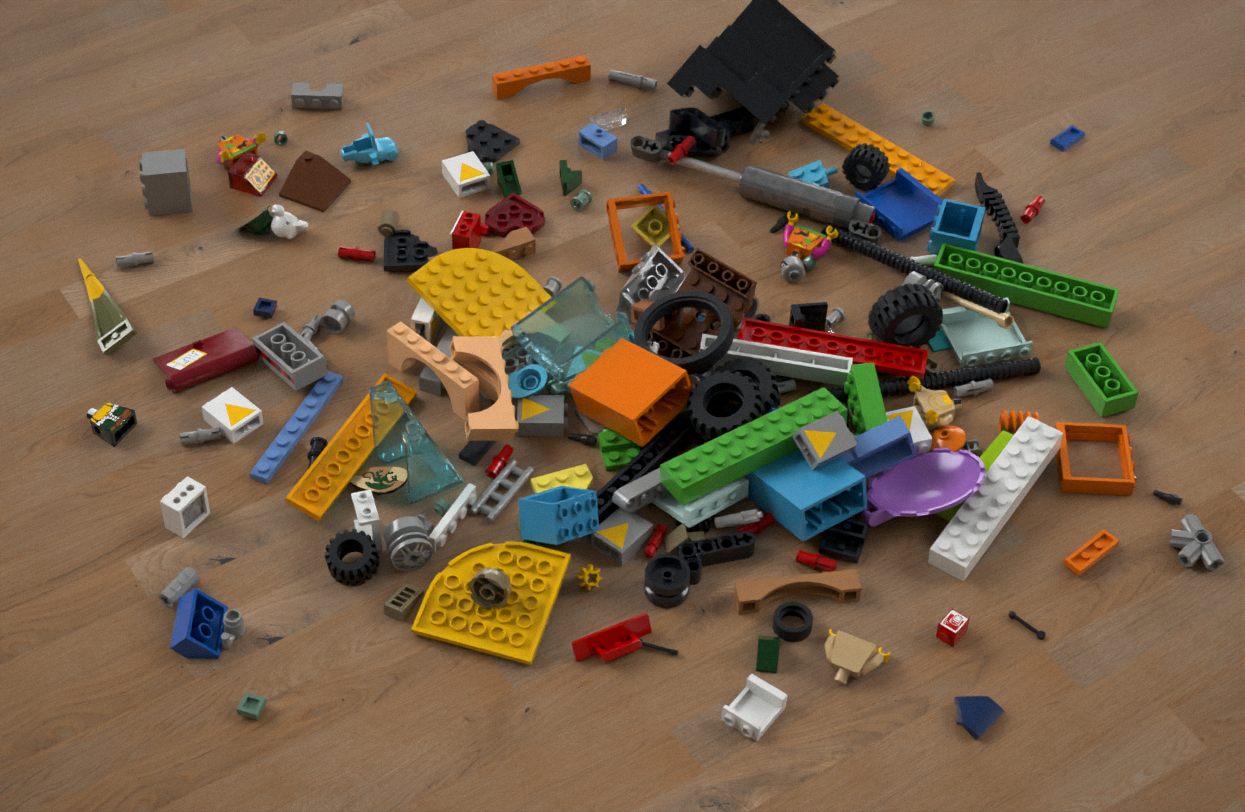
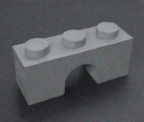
M293 83L291 92L292 108L342 110L344 86L343 84L327 83L324 90L316 92L311 90L310 83Z

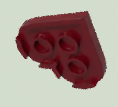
M511 193L486 212L484 223L490 228L491 232L498 234L500 237H506L511 231L527 227L531 234H533L545 225V218L540 208L517 194Z

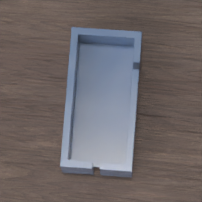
M898 416L882 425L871 428L863 434L855 436L858 445L852 452L840 458L866 476L867 479L915 456L916 451L909 429L901 416Z

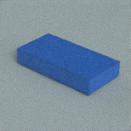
M1072 125L1052 138L1050 144L1064 152L1082 140L1085 133Z

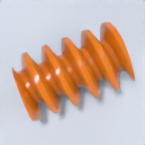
M1003 410L999 417V433L1004 428L1007 432L1012 429L1013 434H1015L1028 416L1040 421L1037 412H1033L1031 416L1030 412L1026 411L1023 416L1022 411H1018L1015 414L1014 410H1011L1008 414L1007 410Z

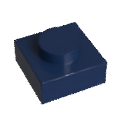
M259 298L253 309L254 315L272 318L277 308V301Z

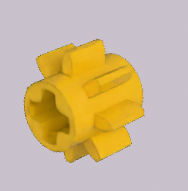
M588 564L587 568L580 566L579 574L575 575L580 580L578 585L581 587L585 585L587 590H591V586L598 588L599 581L603 579L598 574L600 569L597 567L593 569L592 564Z

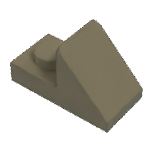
M683 523L664 537L666 554L678 555V548L681 544L705 539L704 531L687 533Z

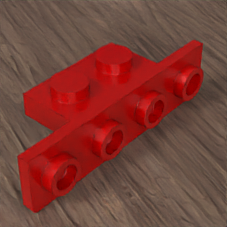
M644 613L572 641L575 661L578 662L597 655L603 662H610L619 656L631 654L635 650L642 648L639 637L652 633L649 616Z

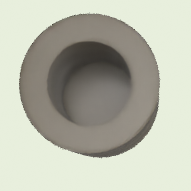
M385 210L382 213L378 227L381 235L389 237L397 229L399 214L396 211Z

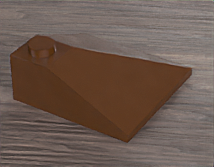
M305 151L296 160L279 192V196L324 213L348 187L351 179L320 155Z

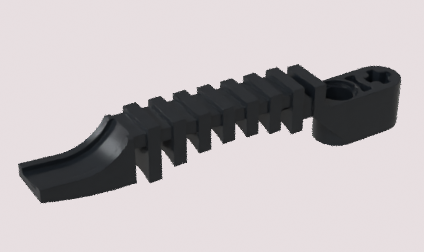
M981 172L976 173L974 186L978 200L982 204L981 207H985V210H988V216L993 215L992 221H996V227L999 226L997 230L1000 232L999 237L1001 239L999 241L1000 245L994 248L995 257L1023 264V259L1017 250L1020 235L1018 229L1015 228L1016 224L1012 222L1013 218L1010 216L1009 210H1007V205H1004L1005 201L1002 199V194L985 183Z

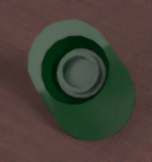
M268 207L260 215L236 230L244 226L254 234L260 235L268 232L271 229V221L273 219L269 214Z

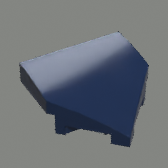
M961 696L954 698L958 712L956 723L961 724L975 740L981 737L1004 712L989 696Z

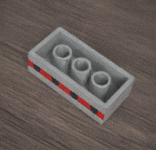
M285 322L252 338L259 359L295 391L328 374L325 357Z

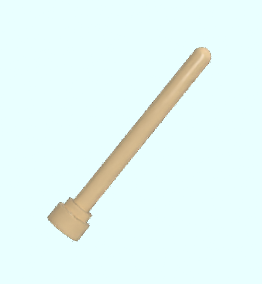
M946 291L941 294L942 298L995 320L1004 329H1009L1013 324L1014 318L1010 314H998Z

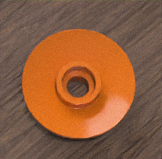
M949 425L938 428L930 434L932 437L930 450L934 452V448H950V451L957 452L966 443L965 432L957 426Z

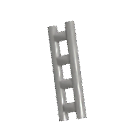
M511 459L469 509V513L474 516L480 511L488 515L486 517L488 523H493L533 474L534 468L528 466L526 470H522L516 467L518 462L515 459ZM510 473L519 476L515 483L506 480ZM499 486L509 489L504 496L495 492ZM489 498L499 502L494 509L484 505Z

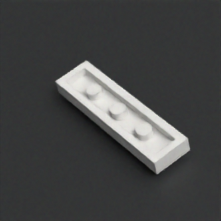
M469 483L429 535L428 538L433 547V552H436L440 546L442 547L445 544L449 533L455 531L458 521L465 517L467 509L476 502L475 485Z

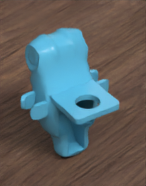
M366 123L368 134L361 135L362 138L353 141L350 145L343 146L340 150L341 156L345 161L351 160L356 163H371L372 165L379 164V162L386 159L393 161L398 157V149L395 142L388 137L374 138L369 123Z

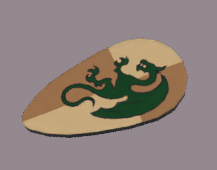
M401 467L359 469L350 483L356 488L364 491L371 490L372 493L377 495L389 494L401 489L406 484L408 472Z

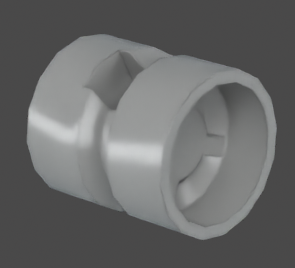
M337 300L323 315L321 323L330 333L339 334L346 327L347 323L353 319L355 310L347 301Z

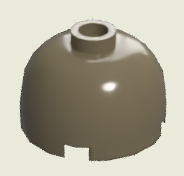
M492 567L478 571L472 577L468 586V591L471 590L472 600L479 606L490 610L492 607L501 609L505 606L512 591L508 576L503 571Z

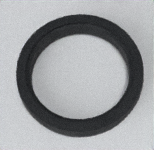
M693 290L672 293L652 303L641 314L634 330L635 345L687 371L688 375L694 374L717 363L730 349L734 339L733 318L726 304L715 295ZM683 308H701L714 313L720 319L721 329L716 340L708 348L693 356L667 358L656 354L648 347L647 340L652 327L662 317L673 311Z

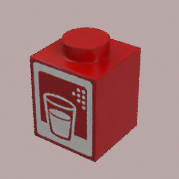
M951 609L939 622L936 637L954 647L967 632L970 619Z

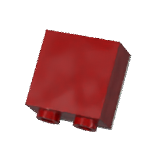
M461 211L450 233L451 250L460 248L478 249L481 243V214Z

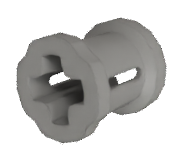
M551 276L547 279L546 286L542 288L554 299L556 292L562 288L563 284L559 278Z

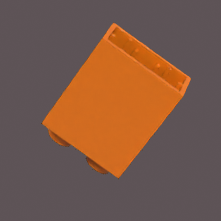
M621 338L611 348L605 349L599 358L584 372L577 374L569 388L580 413L643 447L687 406V399L690 396L689 393L692 385L686 370Z

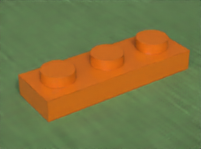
M1103 529L1067 557L1064 565L1080 576L1119 545L1120 540Z

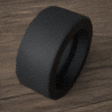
M786 602L777 607L774 612L773 629L779 638L788 642H799L810 635L813 615L807 606L799 602ZM785 616H797L805 622V625L799 628H789L781 622V619Z

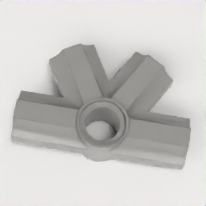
M1189 514L1180 520V525L1184 531L1172 529L1170 547L1182 548L1177 555L1181 565L1186 568L1192 567L1201 558L1206 568L1214 571L1224 564V559L1212 541L1211 532L1204 529L1196 515Z

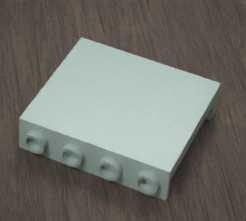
M1003 298L1008 301V307L1004 313L1010 314V301L1008 298ZM963 306L942 309L943 322L941 329L961 368L1031 355L1033 341L1026 342L1015 321H1013L1009 329H1004L995 320Z
M741 477L683 506L671 493L662 496L652 503L690 528L748 496L749 480Z

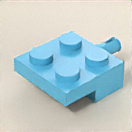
M818 160L788 173L790 177L831 189L828 176L838 173L836 166L826 170L821 160Z

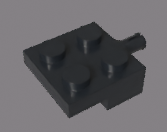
M853 515L852 518L849 517L826 529L819 547V554L858 564L868 534L869 524L856 521V515Z

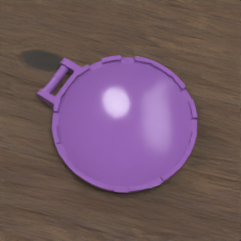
M934 448V452L924 454L923 451H918L915 456L880 472L877 477H872L868 484L869 490L866 495L867 508L859 513L866 518L869 525L877 526L896 516H925L947 510L965 501L980 488L986 474L984 464L977 455L962 449L954 452L950 451V448ZM874 507L877 511L871 513L868 509Z

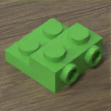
M609 428L598 433V446L606 471L623 469L641 452L640 445Z

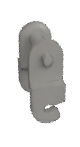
M966 438V443L963 446L967 448L966 451L977 456L982 454V450L978 448L979 441L967 440Z

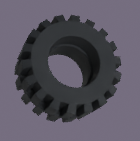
M863 143L862 145L858 144L851 150L842 165V172L846 175L845 178L850 181L851 185H855L856 188H861L864 191L866 189L870 191L876 189L890 170V163L888 162V157H885V153L879 150L880 148L874 147L872 144L867 145V143Z
M348 529L343 530L344 533L335 534L336 538H331L329 540L330 545L327 544L325 548L327 551L325 552L328 569L331 576L339 583L342 581L343 585L348 586L351 583L352 586H357L358 582L362 585L366 579H372V574L377 572L376 567H379V555L375 542L369 534L366 535L362 530L359 533L357 529H352V532H348ZM351 552L363 554L354 563L342 562L344 556Z

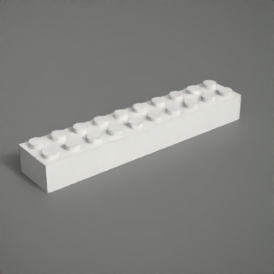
M1028 416L986 472L985 479L980 488L966 499L932 545L928 563L964 582L1060 449L1063 432Z

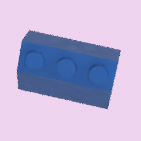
M197 588L179 598L170 649L186 658H219L222 646L221 634L224 633L223 619L228 606Z

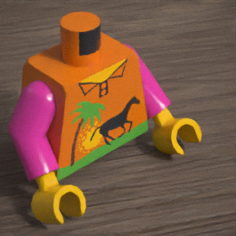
M264 132L255 135V139L244 138L239 134L230 138L222 136L218 144L217 163L220 165L225 163L228 169L233 172L259 159L257 147L262 142L267 141Z
M791 211L787 213L789 223L786 224L783 234L784 247L787 248V256H796L802 262L809 255L814 259L824 256L832 243L831 240L838 236L837 229L830 233L832 226H828L826 228L828 235L826 238V235L796 224L793 226L798 221V214L796 212L795 218H790Z

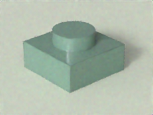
M246 692L237 707V714L258 720L267 704L266 698Z

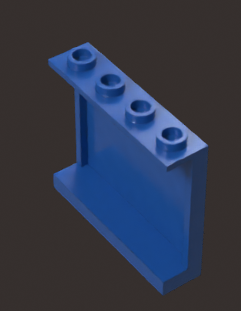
M903 168L896 170L895 179L863 195L857 190L854 193V197L861 198V203L875 207L874 222L899 242L933 225L934 217L938 216L936 215L938 205L943 203L941 198Z

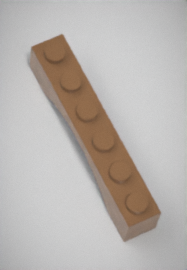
M524 227L511 231L502 242L487 250L500 254L510 260H515L536 253V239L529 229ZM438 255L428 258V261H431Z
M856 569L735 582L734 599L739 615L760 612L773 601L793 595L820 596L838 603L860 601L862 587Z

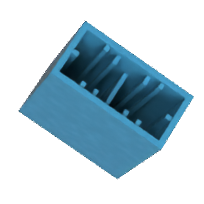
M799 449L744 476L749 480L747 498L766 513H771L776 521L803 542L867 508L866 476L841 458L812 470Z

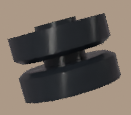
M660 555L650 560L645 568L644 591L647 599L654 605L662 608L676 607L687 599L690 588V567L686 561L674 555Z

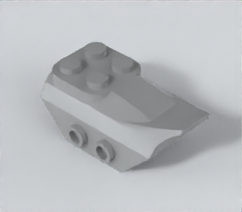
M656 244L641 257L640 260L642 262L631 271L633 273L620 291L616 310L629 324H633L631 321V305L643 299L657 301L664 296L676 293L686 278L685 272Z

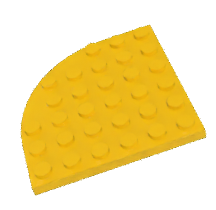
M460 248L444 252L422 266L406 280L459 336L499 338L503 331L511 329L517 320L521 321L527 312H532L536 308L545 312L556 302L518 264L500 254L477 248Z
M505 541L503 544L494 545L488 543L472 548L451 560L448 566L435 576L424 596L411 632L416 635L532 665L569 566L571 554L515 541ZM488 567L497 568L503 571L510 579L512 591L507 603L501 609H497L498 607H492L491 610L485 609L472 600L471 590L468 591L469 582L481 569Z

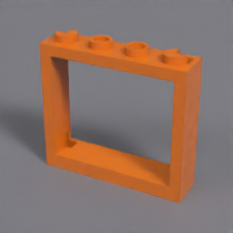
M670 192L607 199L606 211L618 272L633 270L636 265L642 262L641 260H626L617 210L664 204L674 255L669 257L676 264L682 263L685 257V248L681 247L682 233L677 227L679 219L678 214L674 212L675 201L671 198Z
M1056 422L1055 429L1063 432L1061 447L1056 453L1060 492L1132 495L1133 488L1137 487V477L1134 476L1135 463L1131 461L1133 450L1132 447H1129L1130 435H1127L1126 425ZM1066 440L1117 442L1123 479L1071 477Z

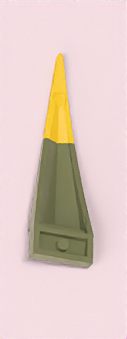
M78 258L91 304L96 339L102 352L108 356L137 333L133 323L84 261Z

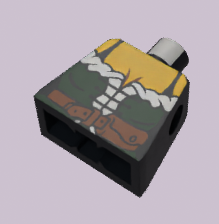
M106 403L99 411L90 408L87 412L92 432L113 447L137 425L135 410L115 404Z

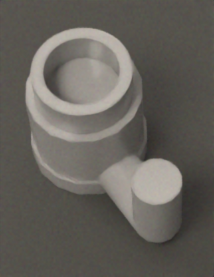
M230 609L224 614L225 633L221 634V640L225 649H229L233 641L243 637L246 632L243 616L237 609Z

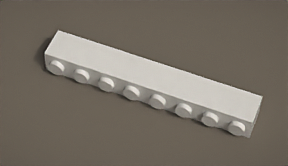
M702 334L699 353L708 348L718 336ZM733 339L730 349L714 365L724 366V363L727 361L733 362L738 358H741V360L748 358L752 359L753 362L757 360L762 362V365H767L774 375L844 386V382H847V373L850 371L853 358Z

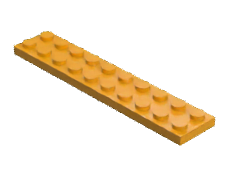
M824 103L802 117V124L850 152L858 144L862 145L863 143H867V145L872 144L874 147L880 148L879 150L883 151L885 157L889 159V175L895 178L896 170L903 168L938 197L955 183L954 178Z
M384 373L286 496L285 503L319 522L416 397L417 391Z

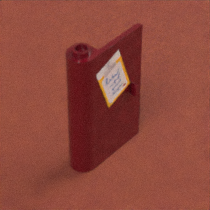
M235 327L155 357L153 361L166 375L167 380H165L167 389L176 393L259 361V355L254 344Z

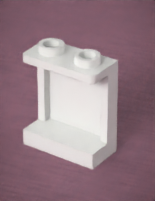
M366 490L352 493L351 497L357 520H354V527L358 533L362 530L366 535L369 534L375 542L377 552H381L380 519L372 491Z
M751 674L747 678L746 687L730 706H723L721 720L726 725L742 732L746 737L758 741L786 708L787 694Z

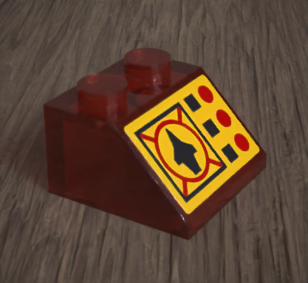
M244 152L228 171L230 188L261 197L277 178V173L261 156Z

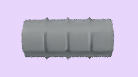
M186 567L159 594V599L166 607L173 608L179 602V598L188 593L191 588H194V585L200 580V576L193 568Z

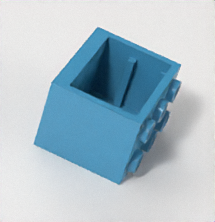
M944 199L942 205H938L936 213L938 216L934 217V228L931 227L929 238L931 239L927 246V251H930L929 255L936 254L938 256L943 243L976 251L986 208Z
M558 486L518 499L522 539L558 545L599 531L596 491Z

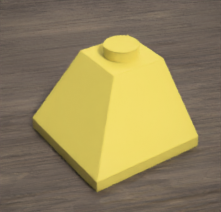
M657 205L650 206L630 226L651 247L654 244L661 247L670 238L666 213Z

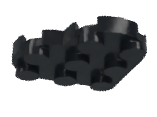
M485 120L477 121V124L470 126L466 130L467 143L469 144L468 152L473 151L481 163L490 161L495 163L520 144L518 137L487 123Z
M395 230L392 235L386 236L384 240V271H416L429 262L428 258L438 255L437 248L430 246L429 242L420 241L419 236L411 234L410 230Z

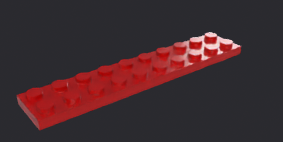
M743 318L738 335L739 340L853 358L852 365L874 363L876 372L907 377L915 376L918 379H924L928 350L749 318Z

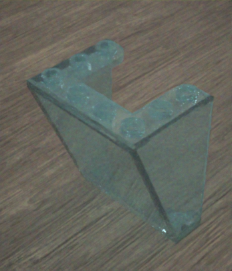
M583 276L510 327L514 339L558 384L571 380L577 374L584 372L599 358L605 349L611 348L619 339L623 338L635 344V339L632 336L633 330L628 323L630 322L628 316L624 312L617 311L614 314L617 323H614L609 313L605 314L598 304L599 297L594 291L596 289L595 285L591 280L587 281Z
M386 381L369 388L375 454L381 462L387 464L406 457L408 487L405 490V497L412 505L464 483V479L392 383Z

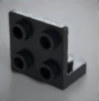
M827 302L792 304L789 326L825 331Z

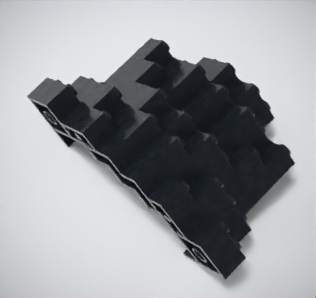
M752 0L731 25H728L719 37L716 36L707 48L699 45L667 84L683 98L690 97L695 92L694 87L696 86L708 98L717 99L723 92L721 89L724 88L765 125L769 123L771 125L776 120L777 113H784L790 107L788 104L790 101L803 113H811L816 107V101L818 102L819 99L823 101L828 95L826 91L830 87L834 88L837 85L839 75L826 65L827 63L831 64L836 58L834 48L828 45L778 0Z

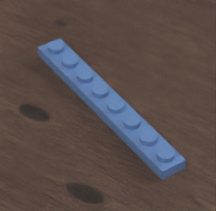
M328 371L327 375L319 379L251 470V479L265 484L271 481L343 383L342 375Z

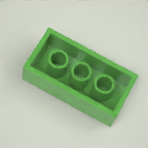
M1101 342L1068 351L1064 367L1101 418L1135 408L1139 392Z
M874 363L851 365L850 371L847 373V382H844V391L849 397L848 408L852 410L851 423L856 428L855 436H858L888 421Z

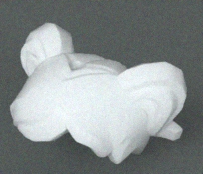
M275 204L272 206V211L269 214L273 217L271 228L275 235L292 239L298 232H303L308 228L306 221L298 220L291 213L284 212V207Z

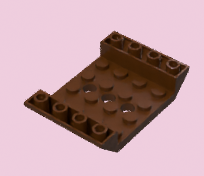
M697 248L687 263L692 269L677 292L703 291L721 299L731 313L735 332L753 304L757 282ZM691 308L688 313H684L683 309H679L664 316V329L660 331L651 329L648 341L652 342L651 346H653V342L659 344L657 354L667 358L690 357L699 353L702 334L719 335L721 321L714 313L705 309ZM701 313H705L706 318L703 321H698V316ZM720 322L719 329L713 330V324ZM707 368V369H705V370H703V371L697 372V373H698V374H702L703 372H705V371L708 370L709 368Z

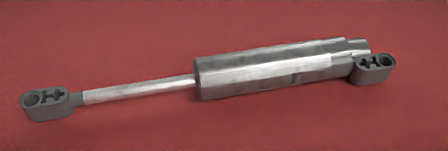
M635 136L630 141L632 154L636 158L652 163H657L661 159L668 161L667 157L672 153L671 151L661 149V144L658 141L646 137ZM683 156L676 163L739 183L738 193L740 196L848 229L849 233L854 234V236L861 237L863 240L866 239L877 244V246L881 244V229L873 225L875 207L861 203V198L748 164L742 173H738L687 156Z

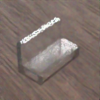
M623 107L596 114L589 118V124L595 123L604 130L626 125V109Z

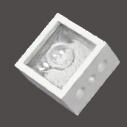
M188 476L179 482L160 501L165 528L182 538H185L210 514L206 486Z

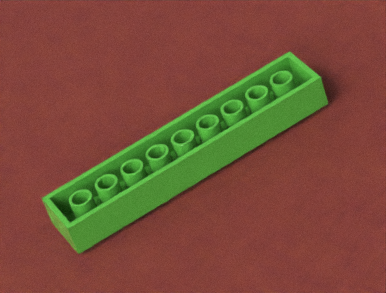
M946 243L942 244L933 266L934 270L957 278L958 281L962 280L963 283L966 282L968 285L971 284L973 287L976 286L978 289L980 288L998 297L1008 298L1010 303L1104 328L1109 327L1120 290Z
M823 387L661 464L660 482L682 506L799 450L792 436L803 426L836 411L845 419L847 426V408Z

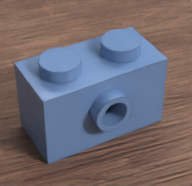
M591 123L579 131V145L604 160L617 151V137L595 123Z

